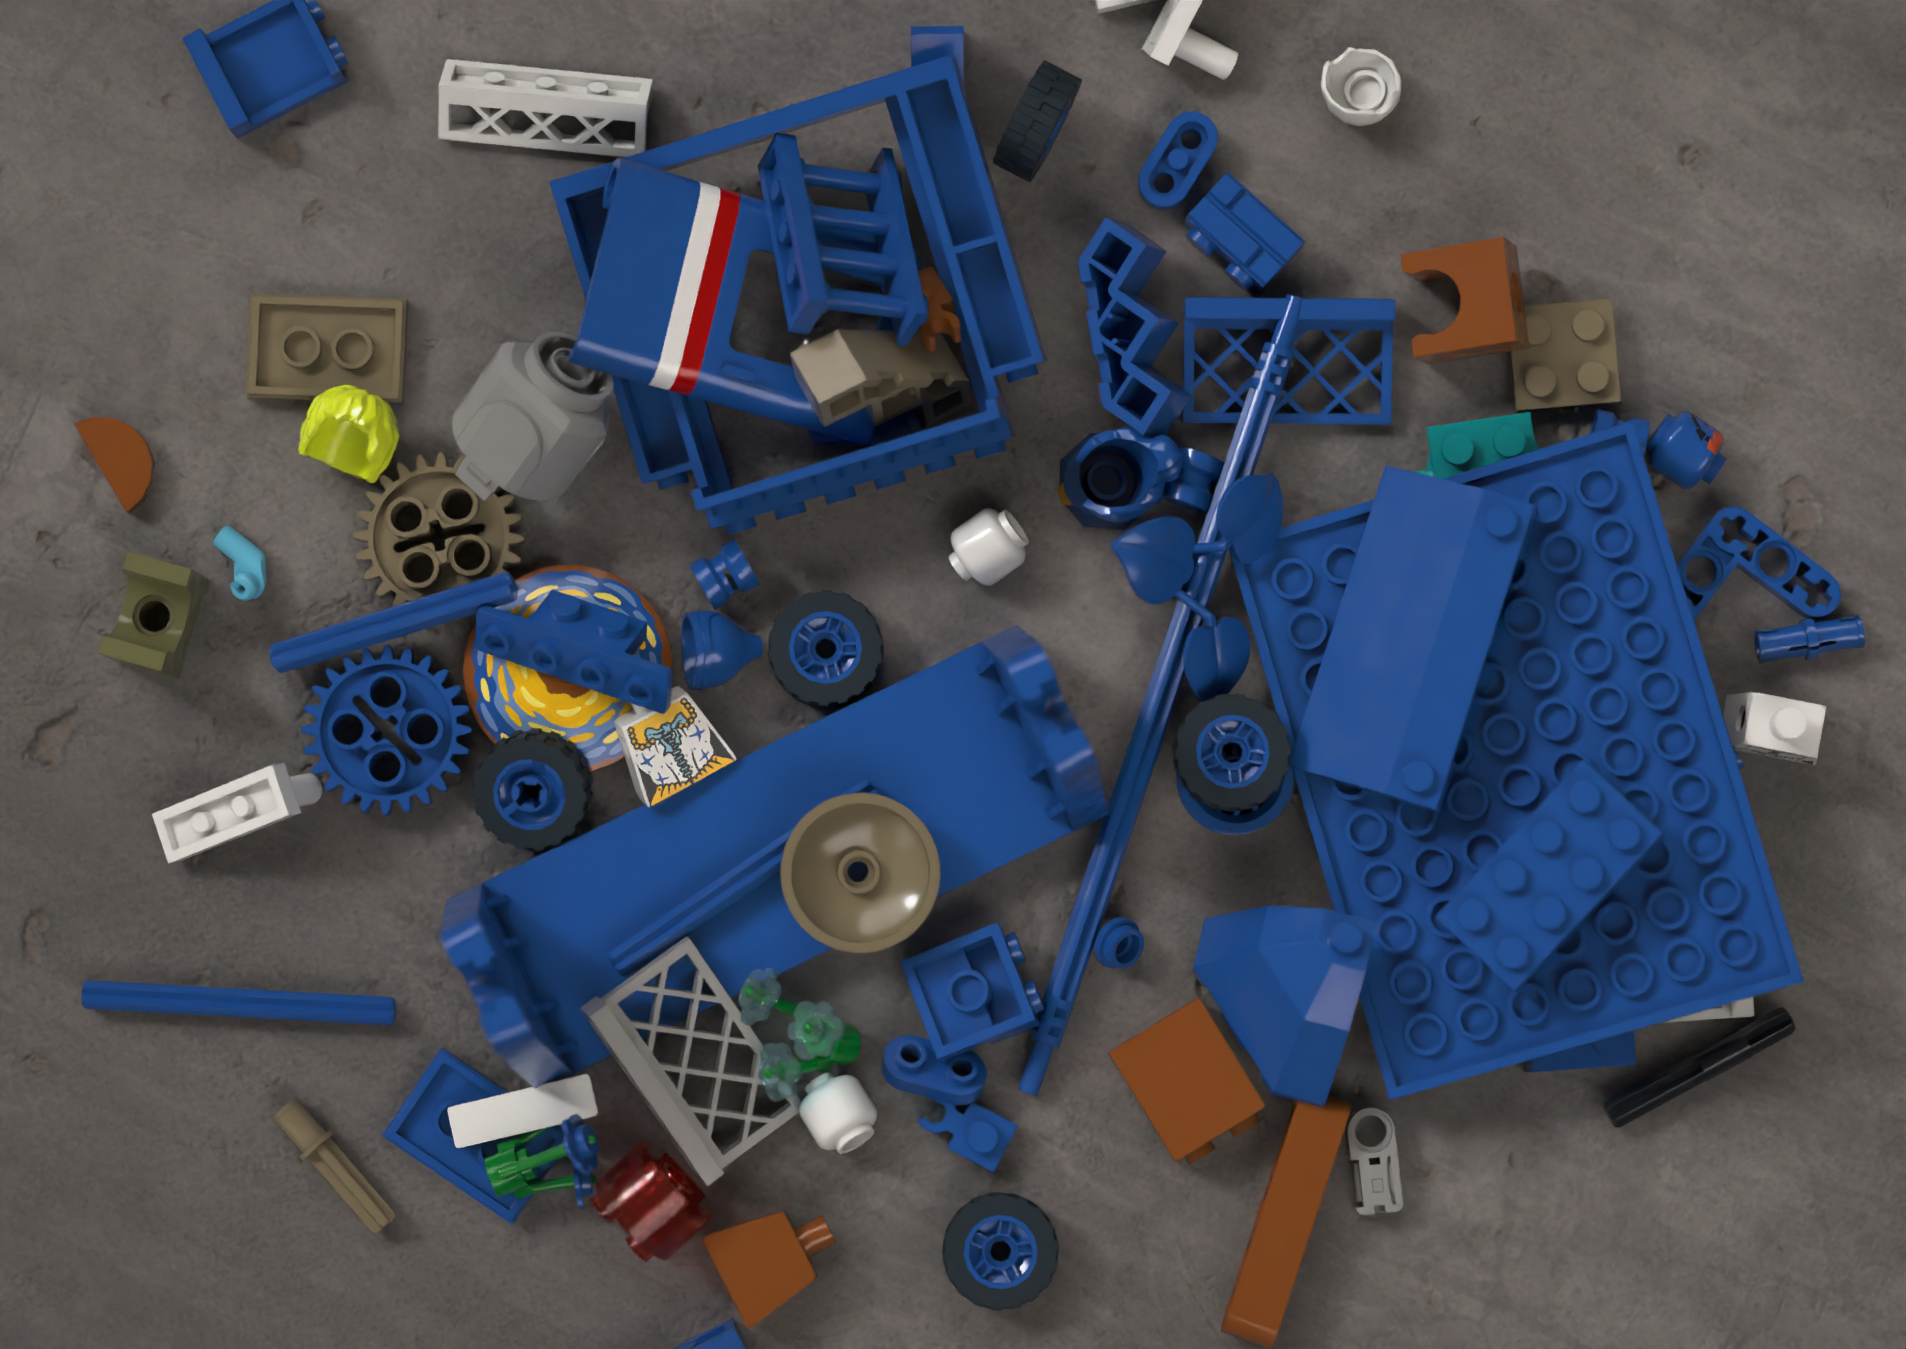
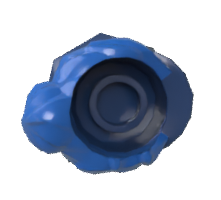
M1125 426L1102 433H1089L1060 460V485L1057 491L1062 506H1066L1083 527L1125 530L1140 516L1144 515L1147 510L1161 502L1165 482H1171L1179 477L1183 454L1175 442L1168 436L1163 434L1154 437L1144 436L1132 427Z

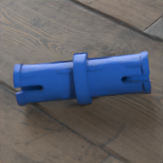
M1859 614L1814 622L1812 618L1801 619L1798 625L1754 631V647L1760 664L1804 656L1806 660L1818 659L1820 653L1863 648L1865 646L1864 627Z

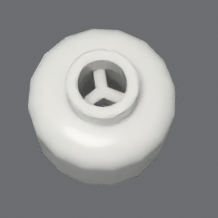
M984 508L952 532L951 544L954 552L949 555V560L956 572L965 581L973 577L979 583L991 586L1024 562L1026 557L1024 547L1029 543V540L1019 522L1009 511L1004 509L999 513L995 509Z
M827 1072L813 1079L805 1087L808 1095L800 1104L799 1114L820 1148L826 1150L836 1149L839 1154H844L858 1148L874 1134L872 1126L877 1120V1110L856 1077L850 1075L834 1077L832 1072Z

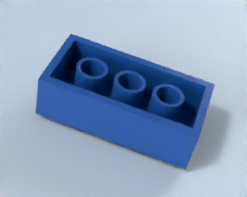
M1582 760L1435 917L1518 993L1664 838V834L1587 762Z

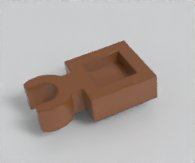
M933 267L918 271L922 293L927 296L929 304L927 319L922 326H919L921 343L931 353L936 351L935 334L947 333L955 343L961 342L960 321L954 312L953 298Z

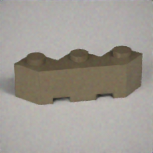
M836 330L826 336H813L804 341L797 350L790 353L795 378L824 427L862 408H865L875 427L915 408L927 427L972 404L969 379L941 333L935 334L936 351L931 353L922 346L920 331L915 332L907 346H900L896 343L894 331Z

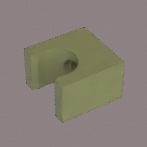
M127 551L122 568L123 574L127 575V588L123 606L111 634L104 633L102 636L98 654L119 663L179 679L208 579L192 569ZM156 605H166L170 613V620L167 626L160 631L151 632L146 624L147 613Z

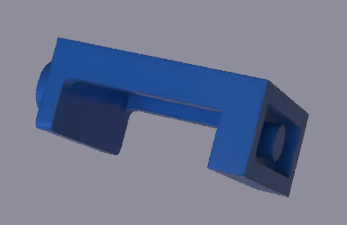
M273 0L206 35L200 28L182 38L229 130L237 139L348 83L340 69L349 64L335 36L325 40L317 24L325 19L317 0Z

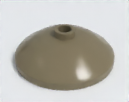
M849 793L823 801L807 812L796 824L783 850L780 881L783 896L791 914L809 935L817 941L837 950L869 953L887 949L900 943L921 926L929 915L938 894L940 861L936 845L928 829L907 807L893 799L877 794ZM861 861L867 868V874L861 881H852L848 876V868L853 862Z

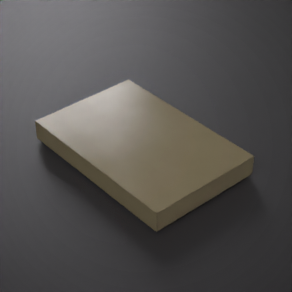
M250 293L245 397L262 400L313 401L316 396L328 389L341 385H351L362 390L366 389L370 394L378 395L388 404L404 405L408 300Z

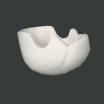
M1349 47L1342 55L1332 62L1327 61L1323 66L1321 79L1322 95L1329 111L1345 124L1365 126L1379 122L1390 114L1400 101L1402 89L1401 76L1393 60L1377 50Z

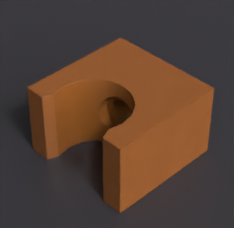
M1504 237L1401 254L1402 270L1405 274L1417 281L1426 283L1438 278L1452 279L1457 284L1461 296L1460 310L1451 325L1435 334H1419L1411 339L1414 358L1429 365L1530 348L1517 246Z

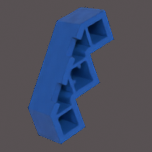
M1105 217L1078 259L1081 283H1085L1089 311L1086 314L1093 355L1098 358L1102 384H1098L1102 406L1144 436L1166 435L1192 395L1151 366L1179 325V322L1139 294L1167 251L1128 223Z

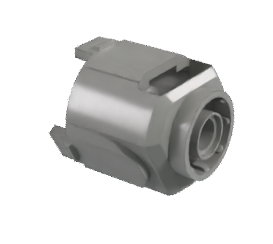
M546 332L539 335L533 343H503L454 411L452 418L453 434L461 452L466 455L455 475L482 500L488 499L501 487L503 490L514 495L516 494L519 497L531 500H550L555 503L560 496L569 490L603 444L610 421L608 400L609 394L613 389V376L568 363L569 354L575 345L576 337L562 332Z

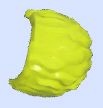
M351 385L333 387L316 396L311 403L306 419L301 426L299 454L309 456L311 459L323 462L332 468L366 480L371 484L375 483L381 473L389 466L399 439L397 419L388 402L382 400L378 395L370 394L366 389L362 390Z

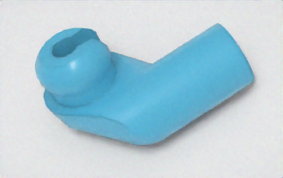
M226 525L215 537L212 545L234 561V582L230 583V590L241 601L258 598L264 592L267 585L266 556L260 548L230 525Z

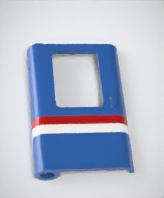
M617 158L610 169L604 188L602 203L603 208L608 209L578 336L569 354L568 363L862 445L867 444L875 430V425L865 408L824 427L796 380L793 367L737 352L730 346L729 338L749 256L754 250L774 255L764 200ZM814 226L816 240H819L822 246L878 253L874 234ZM912 244L918 271H920L922 267V258L916 256V247L914 244ZM822 268L876 284L881 287L883 295H885L883 275ZM879 316L876 330L894 331L891 317Z

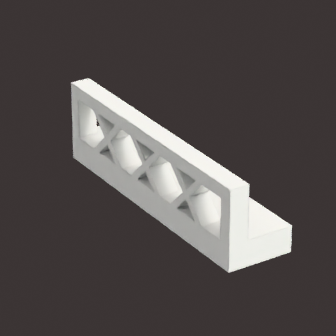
M446 59L439 82L438 139L629 157L646 151L647 120L652 99L653 79ZM451 104L471 106L483 118L474 125L451 123ZM509 110L523 111L534 123L525 130L511 129L500 117ZM561 115L575 116L586 128L577 135L562 134L552 122ZM613 120L635 122V141L614 139L603 127Z

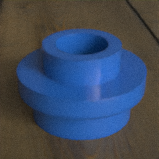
M1126 917L1114 918L1106 923L1097 935L1094 946L1096 959L1108 968H1128L1140 958L1144 949V937L1135 922Z

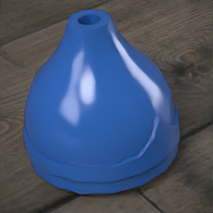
M693 610L692 612H685L681 624V657L685 681L689 689L701 691L707 690L710 687L721 686L732 680L748 663L762 656L763 645L761 636L745 631L730 618L720 615L719 612Z

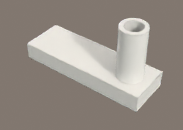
M1167 0L1142 49L1150 57L1168 66L1175 55L1225 80L1236 64L1238 52L1189 28L1203 0Z
M285 763L268 766L153 813L152 816L168 864L185 860L301 813L299 807L314 804L320 799L322 785L319 779L311 773L289 777Z

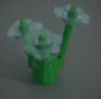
M767 968L764 971L755 969L751 972L740 989L738 1003L742 1007L740 1014L741 1022L749 1026L753 1025L757 1020H766L770 1014L771 1007L795 1017L796 1021L789 1025L787 1033L789 1038L795 1041L794 1051L796 1055L808 1061L799 1062L796 1057L791 1056V1050L787 1043H779L777 1045L774 1043L765 1044L760 1053L759 1078L766 1087L768 1097L772 1101H780L785 1097L795 1096L797 1091L795 1082L800 1079L802 1073L813 1071L827 1073L830 1072L833 1064L848 1065L853 1062L860 1051L861 1038L855 1026L844 1023L840 1017L833 1015L834 1007L830 1002L821 1001L816 1005L811 1001H803L799 1005H795L779 998L781 985L776 981L777 972L772 968Z

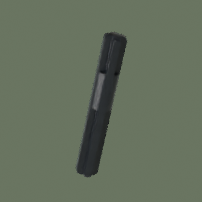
M1779 1007L1609 1099L1603 1106L1604 1111L1613 1126L1620 1128L1793 1034L1796 1029L1794 1021L1784 1007Z

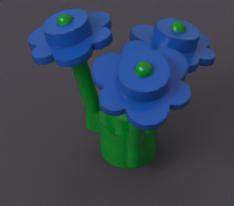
M574 1114L569 1119L562 1121V1130L565 1134L562 1145L533 1156L527 1147L519 1150L520 1147L550 1128L546 1127L521 1133L512 1139L497 1144L498 1153L485 1157V1167L490 1183L499 1197L514 1192L516 1198L520 1199L537 1192L575 1187L578 1208L585 1209L584 1196L593 1195V1184L597 1179L594 1174H591V1171L596 1170L598 1167L596 1155L599 1153V1142L594 1130L589 1125H585L579 1115ZM564 1156H568L572 1160L573 1176L531 1181L538 1177V1166Z

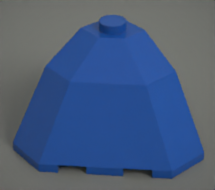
M1271 905L1205 918L1192 970L1203 988L1207 987L1222 1010L1221 1016L1242 1049L1246 1048L1261 1071L1260 1077L1272 1095L1324 1107L1350 1031L1377 922L1328 909Z

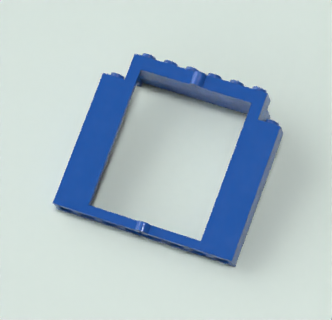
M952 55L622 158L666 172L735 149L770 140L776 133L786 134L886 102L939 278L953 298L954 312L960 321L961 342L959 344L978 403L979 414L734 489L707 401L612 375L614 394L642 484L657 481L660 491L689 482L687 471L693 470L698 489L691 491L696 511L705 509L710 529L725 526L727 535L757 527L754 516L773 510L777 520L806 512L807 509L804 501L824 495L826 505L857 496L854 486L874 480L876 490L907 481L904 470L924 465L926 474L956 466L954 455L974 449L976 459L1005 451L1007 449L1004 440L1016 436L998 376L1006 374L1008 383L1037 375L1036 364L1047 361V357L957 61ZM614 161L549 182L585 300L587 299L608 209L603 208V193Z

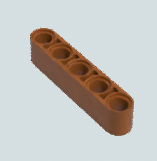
M1328 1094L1326 1103L1322 1108L1294 1100L1225 1310L1220 1332L1270 1349L1272 1348L1347 1124L1352 1105L1351 1101Z

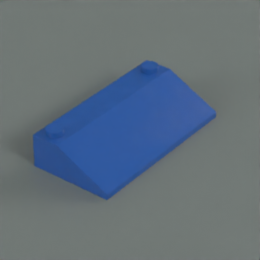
M1385 465L1289 760L1290 767L1430 812L1441 813L1456 766L1453 759L1516 564L1517 562H1522L1537 516L1535 504L1486 489Z

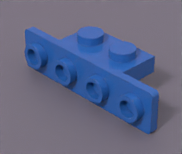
M555 590L550 591L529 620L488 605H482L476 612L475 647L479 651L661 714H665L671 705L672 670L660 664L633 656L647 637L646 621Z

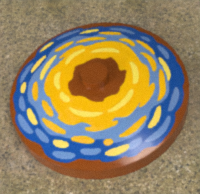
M557 565L541 568L515 579L518 590V599L516 601L495 607L496 609L529 620L550 591L555 590L646 621L647 637L633 656L670 668L672 670L673 687V654L661 619L642 594L624 580L608 572L580 565ZM475 621L464 654V685L466 696L476 721L494 744L503 737L505 739L508 738L512 732L519 730L526 732L530 731L531 728H540L543 732L550 733L553 731L561 734L560 737L564 740L572 741L577 746L576 750L581 755L584 754L587 759L589 773L610 767L625 759L614 721L633 710L631 703L479 651L475 647Z

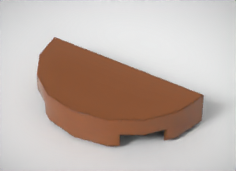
M91 417L74 423L125 511L131 514L146 500L147 492L153 481L155 461L149 444L135 428L115 418Z

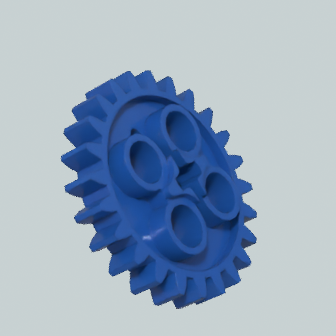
M385 645L381 659L376 660L372 651L365 647L362 651L363 663L357 665L354 660L345 655L343 656L345 673L340 675L329 668L325 670L327 677L332 683L329 689L315 685L312 687V690L322 701L320 706H304L303 710L315 716L316 722L315 724L301 727V732L315 736L316 742L304 748L303 752L306 755H320L321 761L311 769V772L314 775L328 772L331 774L324 786L327 792H332L341 786L345 788L341 803L348 806L359 795L361 796V812L369 813L375 801H380L383 815L390 816L394 802L399 801L405 813L409 814L413 810V797L418 796L422 802L429 806L433 804L429 791L431 787L435 786L446 793L450 790L443 778L446 772L462 775L463 771L453 760L455 755L468 756L471 754L469 749L459 744V737L474 734V729L459 724V718L466 716L472 711L466 705L455 706L453 701L464 690L461 686H453L447 689L444 687L451 674L446 668L434 675L430 674L434 662L432 657L427 655L418 665H415L413 649L407 647L402 653L400 660L395 659L392 646ZM384 680H396L401 688L400 699L391 707H380L375 699L376 688ZM356 696H361L382 719L390 723L396 719L398 720L394 730L420 755L422 761L419 765H414L395 743L385 738L378 742L377 738L380 736L381 730L354 704ZM425 716L433 717L438 726V733L435 739L425 745L415 743L411 733L415 721ZM347 717H358L363 723V735L354 744H343L338 738L339 724ZM383 754H395L400 761L399 774L391 781L381 782L374 772L375 762Z

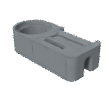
M1372 1107L1361 1108L1350 1116L1345 1130L1348 1160L1357 1161V1163H1352L1356 1202H1361V1206L1354 1207V1210L1361 1215L1398 1212L1403 1208V1196L1394 1123L1391 1117L1380 1109ZM1366 1116L1378 1117L1385 1126L1383 1140L1373 1147L1362 1145L1355 1135L1357 1123Z

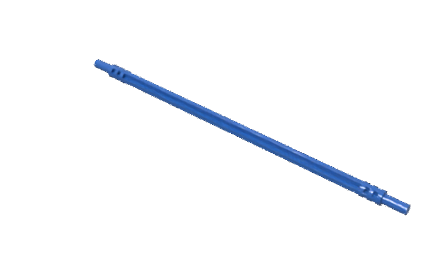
M1289 294L1286 295V298H1291L1282 318L1278 319L1271 342H1265L1197 543L1218 542L1224 538L1220 534L1216 523L1219 500L1233 482L1241 477L1254 474L1295 353L1291 350V346L1300 322L1298 319L1302 298ZM1228 550L1193 554L1194 572L1190 580L1183 584L1182 590L1206 609L1209 607ZM1179 599L1108 805L1109 814L1104 817L1042 1000L1045 1010L1037 1014L1040 1026L1033 1028L1030 1038L1034 1039V1043L1018 1090L1038 1096L1054 1047L1060 1048L1186 675L1183 663L1186 638L1193 629L1201 627L1204 622L1197 613Z

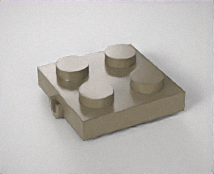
M1564 298V300L1560 301L1551 299L1548 300L1549 304L1524 306L1530 348L1511 351L1516 413L1558 409V414L1565 415L1578 413L1580 407L1620 404L1621 394L1612 298L1570 302L1569 298Z

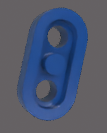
M1190 111L1179 114L1170 122L1139 174L1138 191L1147 205L1158 210H1170L1179 206L1185 200L1216 149L1218 133L1209 117L1199 112ZM1186 133H1194L1199 137L1200 145L1195 149H1187L1183 146L1181 137ZM1160 176L1170 178L1173 182V189L1167 193L1157 191L1154 187L1155 179Z
M902 1035L890 1041L885 1048L881 1063L883 1077L892 1087L954 1105H966L975 1101L981 1095L987 1078L985 1063L976 1053L968 1050L940 1062L935 1055L930 1040L914 1035ZM904 1054L914 1055L918 1061L909 1063L901 1056ZM957 1067L963 1068L968 1071L969 1075L958 1076L952 1069Z

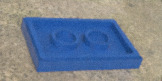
M441 1048L381 1136L510 1224H514L533 1194L520 1199L516 1198L514 1192L499 1197L490 1183L484 1159L498 1153L497 1144L512 1139L517 1135L456 1148L447 1109L451 1106L509 1092L446 1049ZM552 1126L520 1147L519 1150L527 1147L532 1156L562 1145L565 1134L559 1126ZM557 1159L538 1166V1177L531 1181L544 1180Z

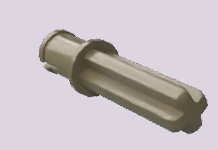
M298 1097L293 1098L271 1118L301 1151L300 1160L308 1159L370 1233H379L396 1217L394 1210L333 1141L331 1137L334 1135V1132L329 1130L326 1133L300 1103Z

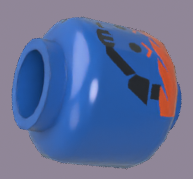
M1689 411L1681 412L1676 417L1668 413L1647 443L1646 449L1651 452L1649 465L1653 470L1683 489L1694 487L1700 479L1710 484L1727 459L1719 453L1723 446V434Z

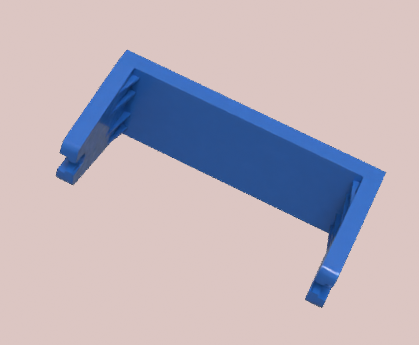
M1015 625L760 748L649 808L644 804L446 900L439 934L454 968L461 972L468 984L481 1014L479 1021L496 1054L535 1089L543 1084L566 1079L611 1057V1053L579 1008L596 996L602 998L676 943L627 976H621L616 971L608 957L610 951L792 829L812 808L823 801L842 795L862 780L870 781L879 795L893 799L907 807L928 829L936 845L940 861V884L936 899L1107 816L1109 813L1097 759L1082 727L1079 728L1062 695L1056 680L1057 676L1040 643L1019 626ZM861 861L853 862L848 868V876L855 882L863 880L867 874V868ZM780 872L683 937H688L730 998L743 993L744 989L748 986L755 987L834 949L817 941L794 919L783 896ZM686 954L668 967L665 987L692 991L696 969ZM658 975L645 984L656 986ZM703 980L701 993L713 994ZM636 990L620 1001L618 1005L628 1019L649 1022L654 993ZM663 994L658 1024L675 1026L687 1019L690 998ZM700 1000L697 1015L720 1003ZM635 1028L643 1041L646 1040L647 1030Z

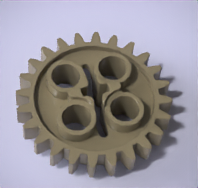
M443 452L438 453L434 467H429L421 454L417 455V470L410 472L405 465L399 462L397 463V471L400 477L394 482L390 478L381 475L379 479L386 491L382 495L369 491L365 494L375 507L373 511L357 512V516L368 523L369 527L367 530L355 532L354 538L368 543L369 548L357 553L356 559L360 562L373 563L374 566L368 569L363 577L368 582L382 579L383 582L375 594L382 599L395 592L396 596L393 606L506 572L507 564L522 565L523 560L511 552V547L525 544L526 539L524 536L511 533V528L524 522L521 514H507L506 512L517 500L513 494L498 498L497 494L501 487L488 499L482 500L455 475L465 456L461 455L452 468L449 467L447 457ZM464 493L470 495L473 500L471 513L460 520L449 518L446 513L448 500L456 494ZM406 506L418 507L422 515L420 525L411 532L399 531L395 523L397 513ZM480 523L485 525V530L482 533L446 539V548L441 551L433 543H426L404 552H395V545L398 543L434 537V528L439 525L447 533L458 532ZM469 544L481 545L485 551V559L482 565L475 570L467 571L461 569L458 563V556L463 547ZM419 556L431 558L434 564L432 576L422 583L411 582L407 574L409 563Z

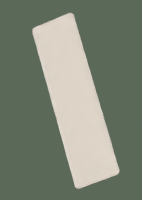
M588 1074L543 1084L536 1089L530 1087L451 1106L447 1109L456 1148L562 1124L563 1120L569 1119L574 1114L579 1115L582 1119L598 1114L592 1083Z

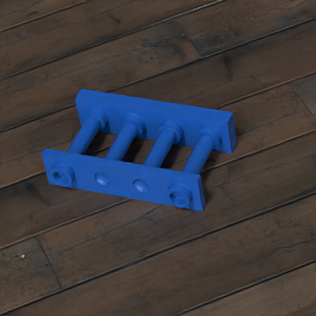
M776 133L758 164V172L789 332L809 334L820 315L826 313L827 309L891 317L897 345L907 346L918 327L925 323L929 304L927 296L922 293L901 193L902 175L896 170L892 149L882 147L868 172L806 164L805 160L800 158L796 135ZM806 185L866 193L869 212L814 205L813 201L808 199ZM814 226L874 234L878 253L822 246L821 242L816 240ZM822 268L883 275L886 295L830 288L829 284L824 282Z

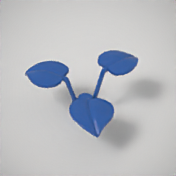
M1270 472L1241 477L1225 490L1219 500L1216 513L1217 528L1220 534L1224 536L1218 542L1195 543L1194 532L1185 520L1166 516L1142 523L1110 543L1112 550L1124 568L1132 590L1139 599L1156 605L1162 604L1175 596L1204 620L1205 626L1197 627L1188 634L1183 651L1185 674L1193 693L1200 702L1212 699L1217 695H1227L1237 684L1249 661L1250 639L1241 621L1227 616L1216 622L1214 614L1184 592L1181 586L1188 582L1193 575L1194 560L1191 556L1192 553L1223 552L1231 547L1237 561L1250 563L1258 560L1269 551L1279 534L1283 518L1281 488L1278 479Z

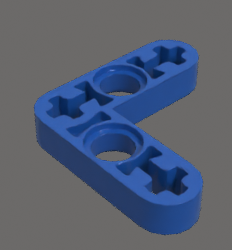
M1728 507L1717 512L1676 563L1685 593L1699 598L1696 605L1693 604L1690 598H1687L1693 620L1701 613L1735 567L1739 568L1805 618L1817 619L1830 614L1837 608L1841 598L1839 583L1829 572L1749 511L1741 507ZM1734 519H1738L1742 523L1739 529L1740 534L1750 542L1755 540L1757 533L1764 538V541L1752 550L1748 561L1741 556V553L1749 547L1737 539L1728 544L1721 539L1725 532L1719 525L1721 520L1730 523ZM1766 549H1778L1786 556L1788 561L1787 569L1782 576L1770 577L1761 570L1759 565L1760 556ZM1704 558L1713 565L1715 571L1714 579L1708 586L1698 587L1688 580L1686 567L1692 559ZM1799 565L1806 570V573L1799 577L1801 581L1811 587L1819 582L1826 587L1822 593V596L1827 600L1826 605L1817 603L1812 607L1808 606L1805 603L1808 593L1797 584L1791 587L1790 592L1782 587L1783 584L1795 576Z

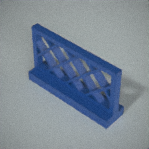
M1183 297V389L1192 395L1182 410L1183 423H1238L1241 412L1224 411L1235 401L1243 409L1245 402L1240 396L1250 387L1254 374L1234 392L1214 370L1235 349L1256 369L1258 363L1240 344L1256 329H1268L1274 334L1278 319L1282 318L1291 298ZM1302 298L1298 319L1300 322L1291 350L1295 352L1294 356L1308 372L1288 392L1282 389V398L1277 403L1271 423L1391 425L1395 299ZM1195 329H1217L1231 343L1210 366L1194 351ZM1225 329L1246 330L1235 340ZM1321 330L1335 346L1313 367L1293 347V344L1306 331ZM1330 330L1351 331L1339 341ZM1360 330H1380L1381 352L1365 367L1345 345ZM1341 351L1361 372L1338 393L1318 371ZM1194 359L1204 369L1195 380ZM1381 362L1379 382L1370 372ZM1210 375L1230 397L1215 412H1193L1194 389ZM1314 376L1334 398L1319 413H1306L1291 397ZM1367 377L1380 391V413H1358L1344 397ZM1288 402L1298 413L1277 411ZM1340 403L1349 413L1329 412Z

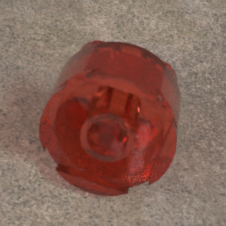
M648 1139L639 1141L595 1183L597 1193L590 1201L604 1219L610 1223L616 1219L629 1234L626 1242L640 1259L648 1262L655 1256L663 1261H667L715 1217V1213L712 1207L705 1211L702 1210L699 1203L706 1196L690 1175L669 1154L665 1153L658 1159L649 1152L655 1144Z

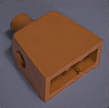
M786 1210L711 1232L702 1238L747 1329L756 1325L817 1279L819 1275L810 1257L837 1243L823 1215L795 1228Z

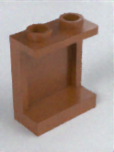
M1195 998L1107 1052L1174 1162L1184 1157L1188 1165L1216 1149L1211 1140L1220 1134L1230 1130L1233 1137H1236L1261 1121L1256 1112L1266 1106L1200 998Z

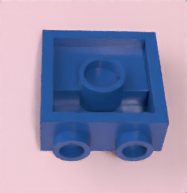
M998 922L900 961L933 1050L940 1062L988 1042L993 1045L1040 1026L1036 1013L1045 1010L1034 980L1024 984L1017 964L1026 961L1020 942L1015 932L1005 935L1003 928Z

